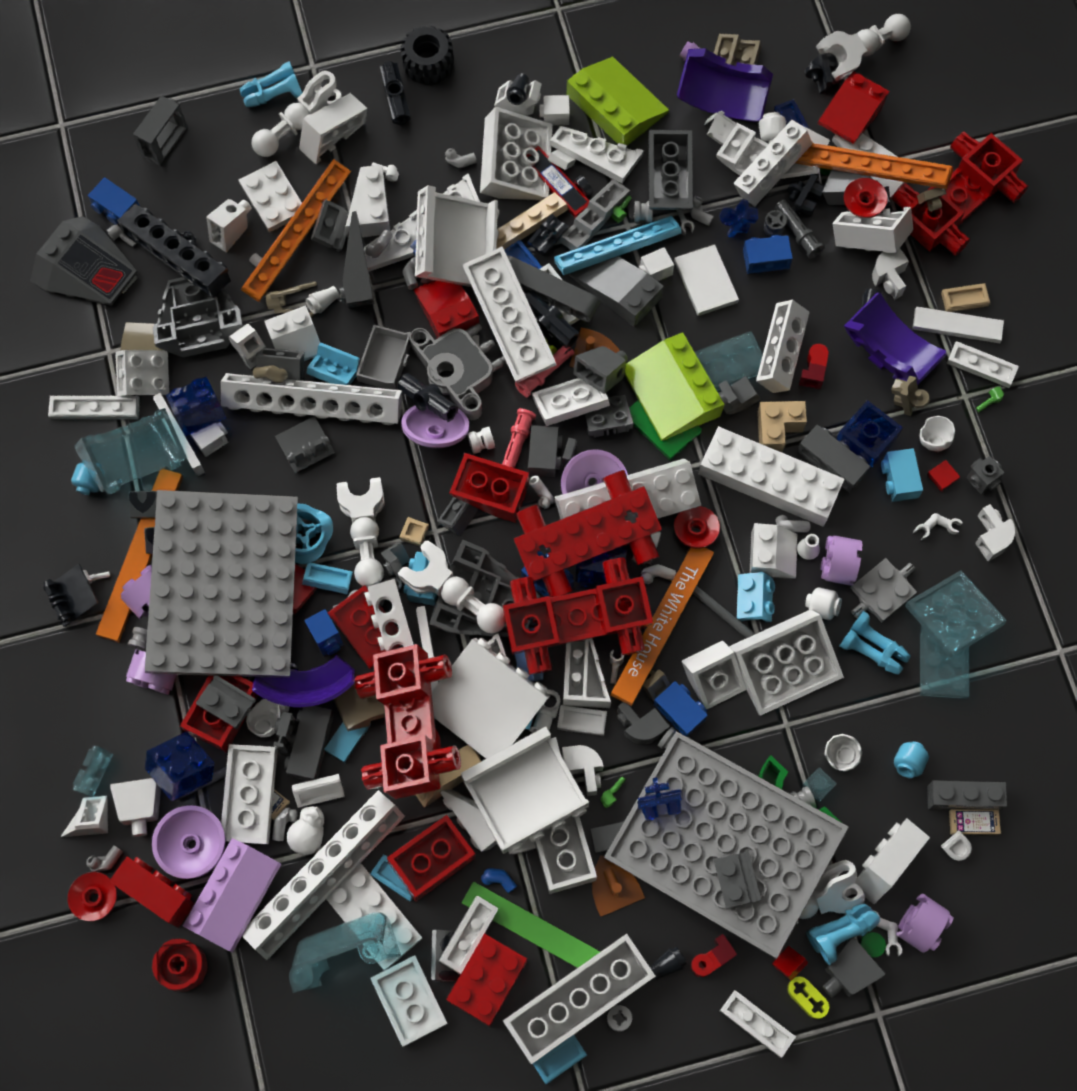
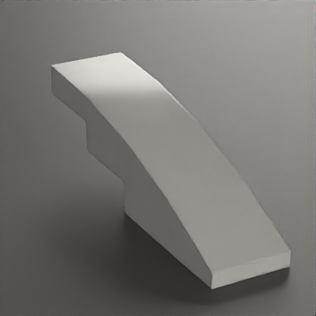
M614 179L610 181L589 201L588 207L575 218L574 224L561 235L559 242L571 250L583 247L612 216L613 208L617 205L619 206L625 200L630 190Z

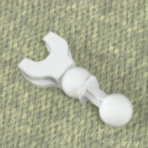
M894 14L886 20L884 27L879 30L874 25L870 29L860 30L853 35L836 31L823 38L816 45V48L821 55L831 53L838 58L839 66L831 74L836 81L850 76L853 70L859 67L861 57L870 56L885 43V40L901 41L905 39L910 33L911 24L905 15Z
M322 71L313 77L306 85L304 92L297 98L299 103L289 105L284 114L282 112L279 113L282 121L272 130L262 129L253 135V150L262 157L272 156L277 151L279 140L291 131L296 136L298 134L296 130H302L303 119L307 115L319 111L323 106H328L339 97H342L340 91L336 89L337 82L335 76L329 71ZM323 80H330L328 84H326L324 87H321V82ZM330 96H336L335 100L328 101Z
M371 478L369 491L361 496L350 493L347 482L337 483V499L340 510L351 518L350 534L354 541L355 549L360 550L361 561L355 567V579L360 585H365L366 587L378 584L383 579L384 569L381 563L374 558L373 548L378 547L379 527L376 523V515L385 505L381 478Z
M424 541L420 546L423 556L429 560L426 569L416 572L408 567H403L398 572L400 580L414 592L420 594L434 592L438 596H442L446 603L457 606L459 611L466 607L477 616V623L483 631L497 633L504 628L506 622L503 608L495 603L485 605L475 598L473 587H469V584L463 578L453 575V572L448 569L444 551L433 543Z
M843 860L826 868L800 916L801 919L811 918L817 913L818 909L821 914L829 911L846 913L845 910H850L854 906L864 903V892L858 884L854 883L857 879V871L853 863ZM849 871L847 874L839 876L841 872ZM852 894H856L854 898H847Z

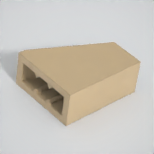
M466 745L458 750L461 757L460 770L439 774L440 790L416 795L423 807L442 796L440 792L443 790L453 789L462 783L461 772L482 762L477 751L473 750L470 745Z

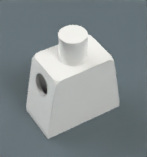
M228 199L206 217L209 241L227 252L247 229V213L252 209L251 205L246 200H242L237 204L233 200Z
M157 778L110 784L119 821L123 825L132 824L133 837L147 835L146 822L158 820L161 782Z

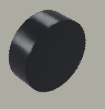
M580 175L574 180V184L586 197L593 193L591 185L583 176Z

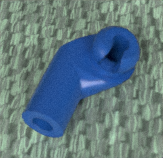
M488 868L481 876V881L485 885L500 883L508 894L518 887L503 869Z

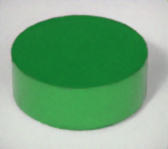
M875 932L864 935L860 941V945L871 958L881 956L886 949L884 938Z

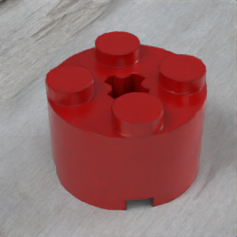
M172 939L164 943L154 955L152 962L153 974L157 981L164 987L177 992L190 991L204 981L208 968L207 958L203 950L185 939ZM180 960L185 963L181 967V971L176 969V965L180 964Z

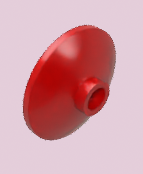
M871 178L853 180L848 184L844 192V203L847 209L854 215L862 218L879 215L885 209L888 200L887 192L883 185Z
M698 506L681 511L677 515L674 522V531L677 538L684 545L692 548H704L711 545L717 539L720 524L717 516L711 510ZM698 528L700 532H693L692 529Z
M88 872L79 876L72 883L68 892V905L71 912L77 918L84 921H97L106 917L112 911L117 900V890L115 885L109 882L110 878L99 872ZM97 893L98 900L96 902H92L91 896Z

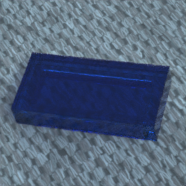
M794 99L774 107L775 112L785 117L786 125L793 120L810 129Z

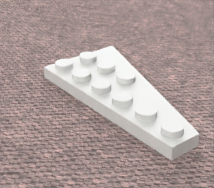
M469 174L462 177V180L456 185L452 184L449 186L447 191L443 193L480 202ZM417 210L410 214L409 218L404 222H399L393 226L394 229L390 231L392 238L379 257L372 258L365 253L368 271L415 256L413 254L414 250L410 246L416 240ZM376 238L369 244L375 245L378 238Z

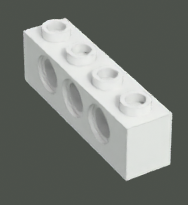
M791 120L734 182L739 195L753 206H756L813 144L808 131Z
M794 300L776 303L756 382L772 393L790 390L807 325L809 311Z
M395 579L368 586L369 592L365 593L368 606L373 605L375 611L371 618L374 628H379L382 637H378L381 651H390L397 644L404 647L414 645ZM382 600H389L392 603L390 612L382 613L379 610V603ZM389 622L398 624L399 631L396 635L390 636L386 633L385 626Z

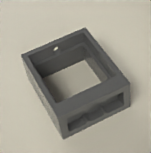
M161 95L133 133L142 157L159 166L188 128L180 104L173 98L168 99Z

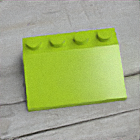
M614 57L585 67L567 80V95H569V98L617 144L629 145L669 113V109Z
M683 332L661 341L626 363L624 375L661 441L721 416L725 404Z

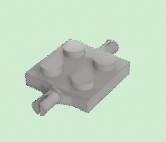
M885 558L851 586V590L858 596L860 604L851 610V613L855 614L854 617L858 618L863 611L867 610L873 613L882 623L917 593L906 578L916 570L915 567L911 568L912 564L908 563L899 571Z

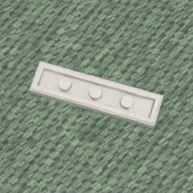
M916 307L912 329L1000 343L1004 320Z
M161 393L153 396L157 407L195 474L199 476L205 473Z
M50 396L48 417L50 419H138L140 398L139 396Z
M425 606L417 607L416 613L422 648L428 653V658H432L434 654ZM438 681L431 682V691L438 685Z

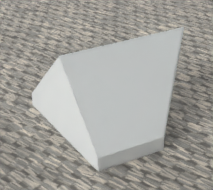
M107 796L83 798L79 810L61 837L108 833Z

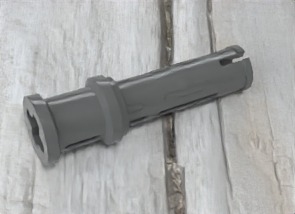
M785 199L778 202L775 210L785 214L787 218L786 224L795 234L798 245L803 246L809 259L818 256L825 247L814 237L813 230L807 229Z

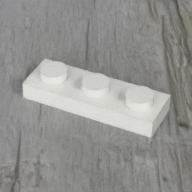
M957 341L947 361V364L1007 388H1010L1019 367Z
M476 896L439 962L461 974L498 908L481 897Z
M735 990L720 1009L721 1013L780 1058L783 1057L796 1036Z

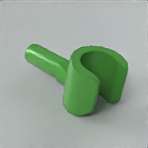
M627 196L622 204L613 208L611 217L617 223H620L626 217V213L623 210L632 199L631 196Z
M1000 386L989 391L991 398L976 408L978 412H981L990 404L1002 401L1004 393Z
M621 777L610 790L602 794L600 801L605 808L610 807L617 801L613 794L626 781L625 778Z

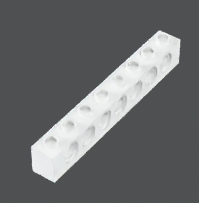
M226 373L221 380V406L232 410L241 408L250 409L253 412L265 410L272 411L274 414L294 413L296 416L335 417L342 421L356 419L363 423L376 421L382 422L385 425L398 424L401 417L402 390L286 379L282 383H275L267 378L256 379L254 376ZM241 391H246L250 397L244 396ZM263 393L269 394L272 399L266 398ZM285 395L291 396L294 401L287 400ZM307 398H313L316 403L309 402ZM329 400H335L338 405H332ZM351 402L358 403L360 407H354ZM373 404L380 405L382 410L375 409Z
M378 790L262 911L249 922L242 935L244 939L260 955L268 960L405 817L403 813Z

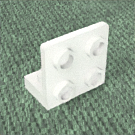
M122 350L116 352L117 396L169 394L167 351Z

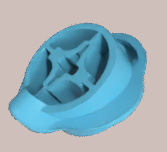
M297 504L296 544L302 547V549L295 548V563L298 564L313 563L318 560L324 553L333 533L331 517L323 511L314 509L306 504ZM302 519L309 520V521H311V522H313V523H312V524H305V523L302 521ZM302 531V533L306 534V536L302 537L301 534H298V532ZM321 533L318 542L310 547L309 540L315 537L316 534Z

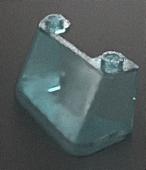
M165 408L155 411L154 416L143 417L137 422L104 434L99 433L94 437L89 435L81 438L74 445L77 455L100 491H106L107 494L120 490L119 486L165 468H169V471L182 466L181 462L187 458Z
M381 912L370 913L300 940L297 944L289 973V981L293 993L321 986V976L326 970H329L326 959L354 948L358 949L361 959L370 964L400 957L401 953L388 916Z

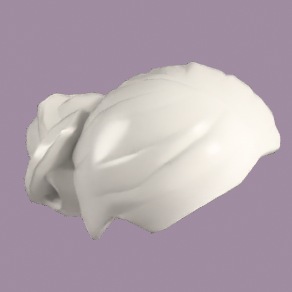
M262 699L247 714L246 723L248 729L259 737L272 736L276 733L274 728L277 718H281L282 712L288 713L289 706Z
M311 806L302 809L300 819L292 824L287 832V842L290 849L298 854H313L321 847L324 835V815L318 807Z

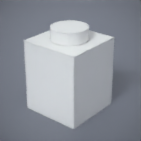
M569 95L544 96V104H540V117H544V122L552 125H569Z
M664 247L642 256L639 269L660 281L673 275L674 264Z

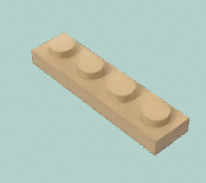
M554 192L497 229L499 234L496 249L502 246L503 249H506L518 240H522L539 229L541 223L545 222L551 214L557 217L568 210L567 203Z

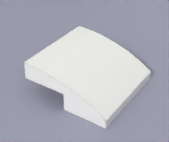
M737 123L716 154V157L741 176L769 144L756 138V132Z

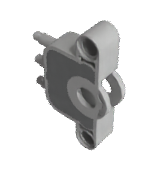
M480 324L472 326L466 331L452 329L436 340L433 339L426 329H414L410 334L411 347L427 368L429 384L437 385L442 395H449L452 402L465 413L469 420L478 419L482 414V403L478 393L491 384L493 372L506 363L504 356L491 363L484 354L495 346L494 341L489 340L478 347L471 337L482 330ZM417 340H425L422 344L416 343ZM447 370L453 372L449 377H441L439 375ZM470 404H474L477 406L475 409L467 408V406Z

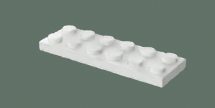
M503 246L463 264V268L515 382H521L556 366L555 359Z

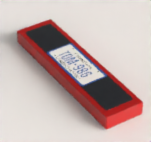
M538 145L534 149L539 154V160L531 167L537 171L541 180L548 185L549 191L552 194L555 192L567 203L568 211L576 218L588 207L590 200L557 165L549 162V156ZM526 154L530 161H535L533 155Z

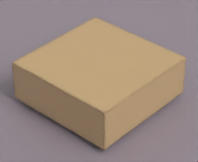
M408 517L400 534V540L420 547L428 532L429 524Z

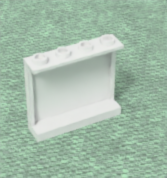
M429 185L418 191L415 277L472 287L463 264L496 249L499 234L497 230V219L499 217L498 200L488 204L436 192V187Z
M474 638L452 665V677L441 680L432 691L433 712L435 719L487 759L513 745L550 695L547 694L548 689L539 682L533 683L529 680L528 677L530 675L520 667L515 669L510 665L509 662L511 660L501 652L497 655L490 649L492 645L483 638L479 640Z
M547 727L536 731L461 772V777L503 854L509 852V854L517 852L522 848V843L528 840L534 842L544 836L543 832L547 829L552 828V830L560 828L565 824V819L571 816L577 818L586 813V808L589 807V801L585 799L553 743Z

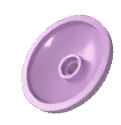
M413 406L402 417V430L410 440L421 446L445 448L460 442L466 437L469 431V420L460 409H458L454 419L447 422L428 409L420 411L416 406Z
M587 450L573 457L566 465L561 477L562 494L593 486L588 483L590 478L596 479L594 485L603 483L604 477L624 470L626 475L628 474L622 462L613 454L603 450Z
M192 805L176 808L167 813L155 828L152 838V851L155 860L165 872L174 877L193 879L203 876L218 864L224 853L226 843L224 828L219 819L205 808ZM191 841H196V846L192 849H189V843Z

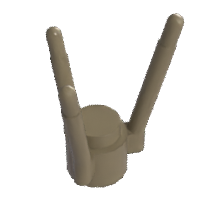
M317 282L281 291L266 292L268 309H274L275 314L292 311L293 309L282 308V306L286 305L285 295L316 286ZM309 312L310 317H313L314 314Z

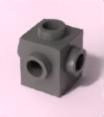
M988 456L984 460L981 458L976 460L970 466L972 469L966 477L971 485L980 494H983L988 489L992 491L1002 483L1000 479L1005 472L997 460H993L991 456Z

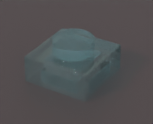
M819 767L802 786L809 787L813 797L820 802L837 783Z

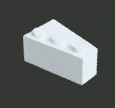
M349 93L344 97H339L328 106H323L319 111L307 115L303 119L299 149L317 164L321 161L319 157L327 150L333 151L336 148L334 144L342 137L346 140L365 123L367 107Z
M382 165L360 168L345 226L348 237L353 211H357L362 237L381 235L383 230L390 231Z
M904 207V211L890 212V209H884L883 213L870 218H862L851 212H841L833 222L835 245L848 249L858 248L865 249L866 251L876 250L896 253L913 231L911 207Z
M593 638L566 644L563 705L594 708H610L611 700L605 685Z
M906 819L901 825L896 822L888 832L891 837L888 840L884 838L875 848L878 853L867 858L862 865L865 869L854 882L862 888L865 897L873 904L894 885L930 838L909 819Z

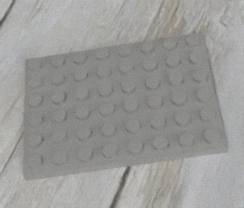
M157 490L145 673L290 678L298 497Z
M676 731L604 858L777 959L849 827ZM749 851L762 901L726 909L714 859Z

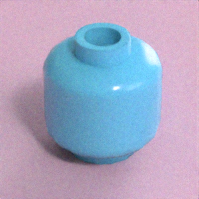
M88 460L77 464L71 479L72 484L77 487L76 491L84 495H89L90 492H98L105 477V473L101 469L102 466Z
M918 742L903 743L894 758L897 772L906 778L920 776L928 763L929 754L924 746Z

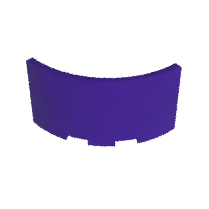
M706 48L688 49L677 92L678 99L711 114L723 111V115L731 119L759 122L762 119L773 78L771 71L763 65L737 62L736 66L725 63V58L710 52Z
M876 293L844 325L856 346L860 347L862 345L871 355L868 359L880 370L885 367L893 373L892 378L895 380L907 381L909 376L916 377L918 385L947 355L946 350L932 345L909 329L892 311L881 293Z
M336 655L324 665L308 671L290 669V678L254 677L252 690L264 699L276 704L290 707L315 706L333 700L347 691L355 682V669L340 656Z

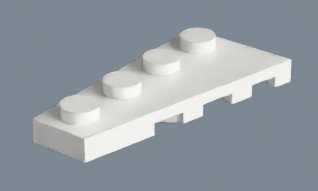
M563 126L550 139V146L620 183L625 181L644 153V150L637 148L635 151L626 148L627 145L618 143V145L607 143L604 138L598 137L594 139L587 137V133Z
M837 134L832 139V142L840 148L898 157L864 134L859 137L855 144ZM870 176L871 179L881 183L883 187L889 186L890 200L895 192L905 183Z

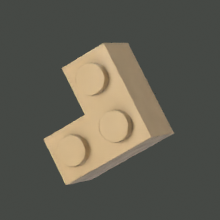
M805 401L760 402L757 412L759 443L782 453L786 444L785 432L804 431L807 423Z

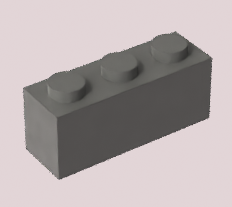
M818 424L802 440L797 450L816 467L844 478L841 487L849 493L864 478L870 468L864 457L854 454L846 443L839 442L828 429L821 428Z
M309 706L299 710L296 724H299L297 733L292 734L290 746L293 747L291 756L286 757L284 769L287 770L286 773L289 777L305 781L319 778L325 754L324 749L327 746L334 719V713L331 709Z
M932 781L927 786L928 810L968 809L1001 811L1007 807L1006 782Z

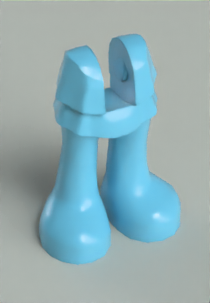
M290 61L284 63L279 69L259 80L254 78L251 82H247L240 88L241 96L245 97L243 102L246 107L266 104L270 99L286 92H290L296 98L302 94ZM276 82H279L278 84H276V85H274V86H272V87H270V88L264 90V88H266V87H268V86H270V85H272V84H274V83H276Z
M863 611L839 647L844 650L853 649L874 660L878 663V666L884 667L885 671L899 675L903 667L893 660L891 656L893 655L903 662H908L911 657L903 646H899L896 641H892L875 631L869 625V614ZM858 635L873 642L874 644L882 648L884 651L880 652L876 650L875 648L861 640Z
M866 904L856 905L850 910H845L846 915L842 918L806 931L810 944L817 953H821L827 964L831 965L837 960L836 947L839 944L858 935L864 936L879 924L880 917L871 907Z

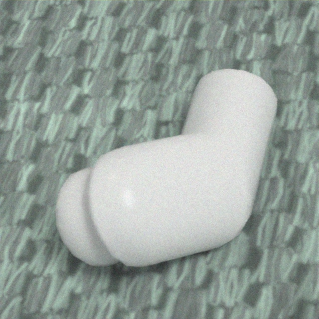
M538 476L531 477L529 484L541 498L538 501L539 505L544 509L549 508L550 504H553L554 501L552 494Z
M657 564L644 568L641 574L644 578V583L650 584L653 582V578L658 576L672 581L676 571Z

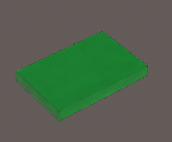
M639 400L629 408L633 426L670 461L702 433V429L697 425L661 441Z

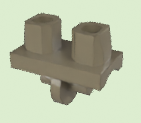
M909 376L907 381L896 379L891 388L892 393L896 394L894 405L903 407L905 415L911 416L912 406L924 408L929 403V394L925 390L918 389L916 377Z

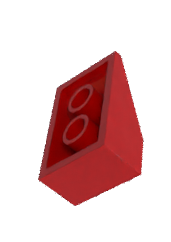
M853 71L844 81L817 124L855 144L882 110L890 91Z
M433 280L428 284L413 289L437 339L452 329L466 331L470 327L480 324L479 315L461 285Z
M465 453L449 494L495 517L515 523L517 520L516 513L520 511L529 487L530 476L528 472Z

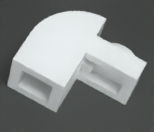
M511 80L499 87L494 106L525 116L533 113L535 104L538 103L541 97L540 89L542 84L536 80L528 84L527 99L521 105H513L507 99L506 92L513 83Z
M900 248L896 253H886L883 251L879 255L872 273L874 285L877 286L883 283L886 292L891 294L894 299L903 295L906 285L898 274L905 271L909 262Z
M246 324L229 336L232 346L238 351L247 367L250 369L255 367L256 354L266 347L256 330L249 324Z
M991 504L984 507L978 514V518L988 532L981 535L975 543L988 562L1001 555L1011 544L1015 535L1012 519L1003 523L1001 514L998 510L993 509Z
M582 745L562 747L563 760L570 773H584L587 796L597 795V788H601L599 774H595V772L603 771V762L598 753Z

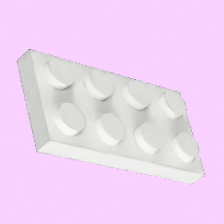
M229 744L221 819L226 841L230 842L233 838L243 843L269 844L277 762V749L275 747Z
M361 863L326 898L384 971L423 939Z

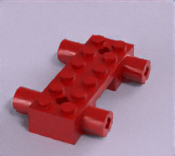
M963 131L953 141L950 149L960 156L962 160L959 167L952 173L948 187L945 189L946 194L939 197L942 203L941 208L929 212L927 202L919 204L917 199L919 193L906 183L893 195L892 201L904 210V207H911L913 231L910 235L929 252L941 243L955 256L958 255L970 242V239L958 229V226L998 190L1013 203L1017 202L1027 191L1029 186L1016 175L1023 160L992 133L981 142H978ZM930 187L926 191L934 189L936 187Z
M624 470L603 478L611 500L551 524H545L538 505L525 508L516 513L524 535L514 538L515 544L528 576L533 577L534 582L543 579L550 598L572 592L564 570L616 548L619 549L630 545L637 565L659 557L651 535L662 530L645 486L632 490ZM628 512H631L632 515L636 514L635 523L625 520ZM541 547L551 550L548 553V558H544L543 555L538 556Z
M616 558L602 562L607 584L596 586L595 589L550 598V596L537 598L533 577H524L510 581L514 603L503 605L512 655L525 653L529 675L552 670L548 647L618 633L622 655L645 651L641 628L653 624L644 578L643 576L633 579L629 578L625 558ZM621 601L629 604L630 607L626 611L619 609L618 606ZM528 620H533V623H537L538 626H535L534 631H529V628H525Z
M418 644L374 654V672L356 676L354 678L355 689L361 699L376 696V699L384 704L387 744L380 745L381 762L362 767V781L368 790L383 787L384 792L395 799L440 790L439 774L460 770L461 757L456 746L437 749L431 682L452 677L450 660L445 654L428 658V653Z

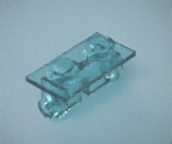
M93 745L92 749L88 750L82 764L87 769L86 771L79 770L72 783L74 785L73 790L93 797L113 754L100 746Z

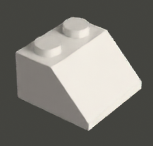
M306 306L264 321L275 349L303 351L304 361L317 355L320 341Z
M754 523L751 532L750 573L765 572L770 577L795 579L797 534L779 525Z
M723 640L682 660L687 678L698 699L706 709L747 690L735 654Z

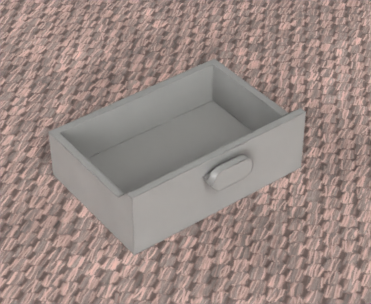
M373 325L356 374L357 380L381 388L396 390L403 368L406 367L409 359L411 332L404 333Z

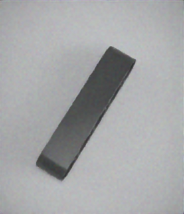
M507 256L524 293L527 294L533 291L545 303L553 305L557 309L585 322L591 321L601 303L595 295L515 257Z

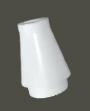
M332 286L328 289L309 294L306 304L313 314L322 313L340 296L337 289Z
M809 534L798 543L797 551L802 558L811 560L819 555L820 546L817 535Z

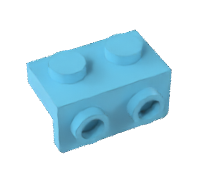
M320 343L317 355L307 367V374L331 384L350 385L356 378L360 359Z
M765 572L738 574V620L762 619L766 622H772V615L775 610L772 602L775 583L773 578Z

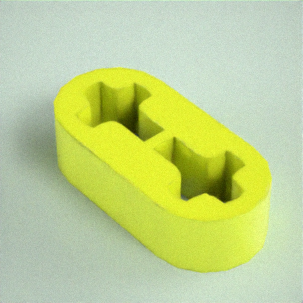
M795 977L789 982L787 988L789 995L811 1018L820 1019L827 1015L829 1011L828 1001L807 979ZM795 982L798 985L801 983L805 985L803 990L808 995L807 997L802 993H794L796 987L793 984ZM810 998L815 1003L822 1002V1013L819 1011L814 1013L812 1011L814 1006L809 1001Z

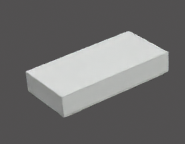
M560 705L557 730L604 736L607 711Z
M339 774L292 785V791L298 808L345 797Z

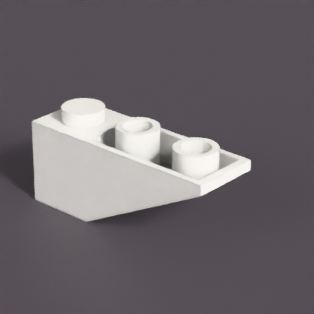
M452 789L440 792L444 797V804L448 809L453 810L458 817V824L461 828L467 830L475 848L480 849L482 852L490 850L497 844L474 800Z

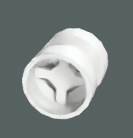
M489 427L482 428L477 433L472 431L467 434L473 454L479 453L485 448L488 450L495 448Z

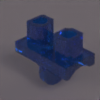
M744 199L734 209L730 207L724 208L720 212L719 218L724 225L730 226L727 236L734 237L737 232L747 233L750 223L755 224L758 220V208L749 207L748 200Z
M658 777L653 778V785L645 787L646 794L655 792V794L639 797L637 801L638 808L642 809L646 820L659 817L657 805L666 804L668 815L681 813V788L661 793V791L670 789L669 782L659 784Z

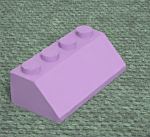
M232 838L183 927L233 953L279 870L281 863Z

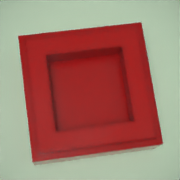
M947 460L927 473L941 492L960 478Z
M788 946L772 964L792 981L808 962L803 956Z

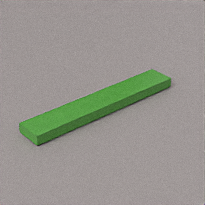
M474 881L462 901L463 905L470 908L475 897H481L498 908L492 919L493 922L576 968L600 952Z

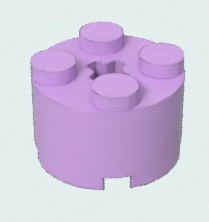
M834 535L833 537L828 536L825 546L827 555L821 561V578L825 579V581L853 586V582L856 581L861 558H859L857 550L862 551V541Z
M152 565L143 569L140 573L142 576L136 581L134 579L129 580L122 587L124 591L120 594L122 601L139 619H142L143 615L145 617L149 615Z
M135 650L126 675V682L143 688L148 687L149 689L169 695L177 674L145 673L146 652Z
M921 894L916 898L920 901L917 906L911 904L905 912L898 926L902 931L896 932V935L924 953L929 949L934 951L941 942L940 934L943 929L949 928L954 917L950 915L947 909L926 895Z

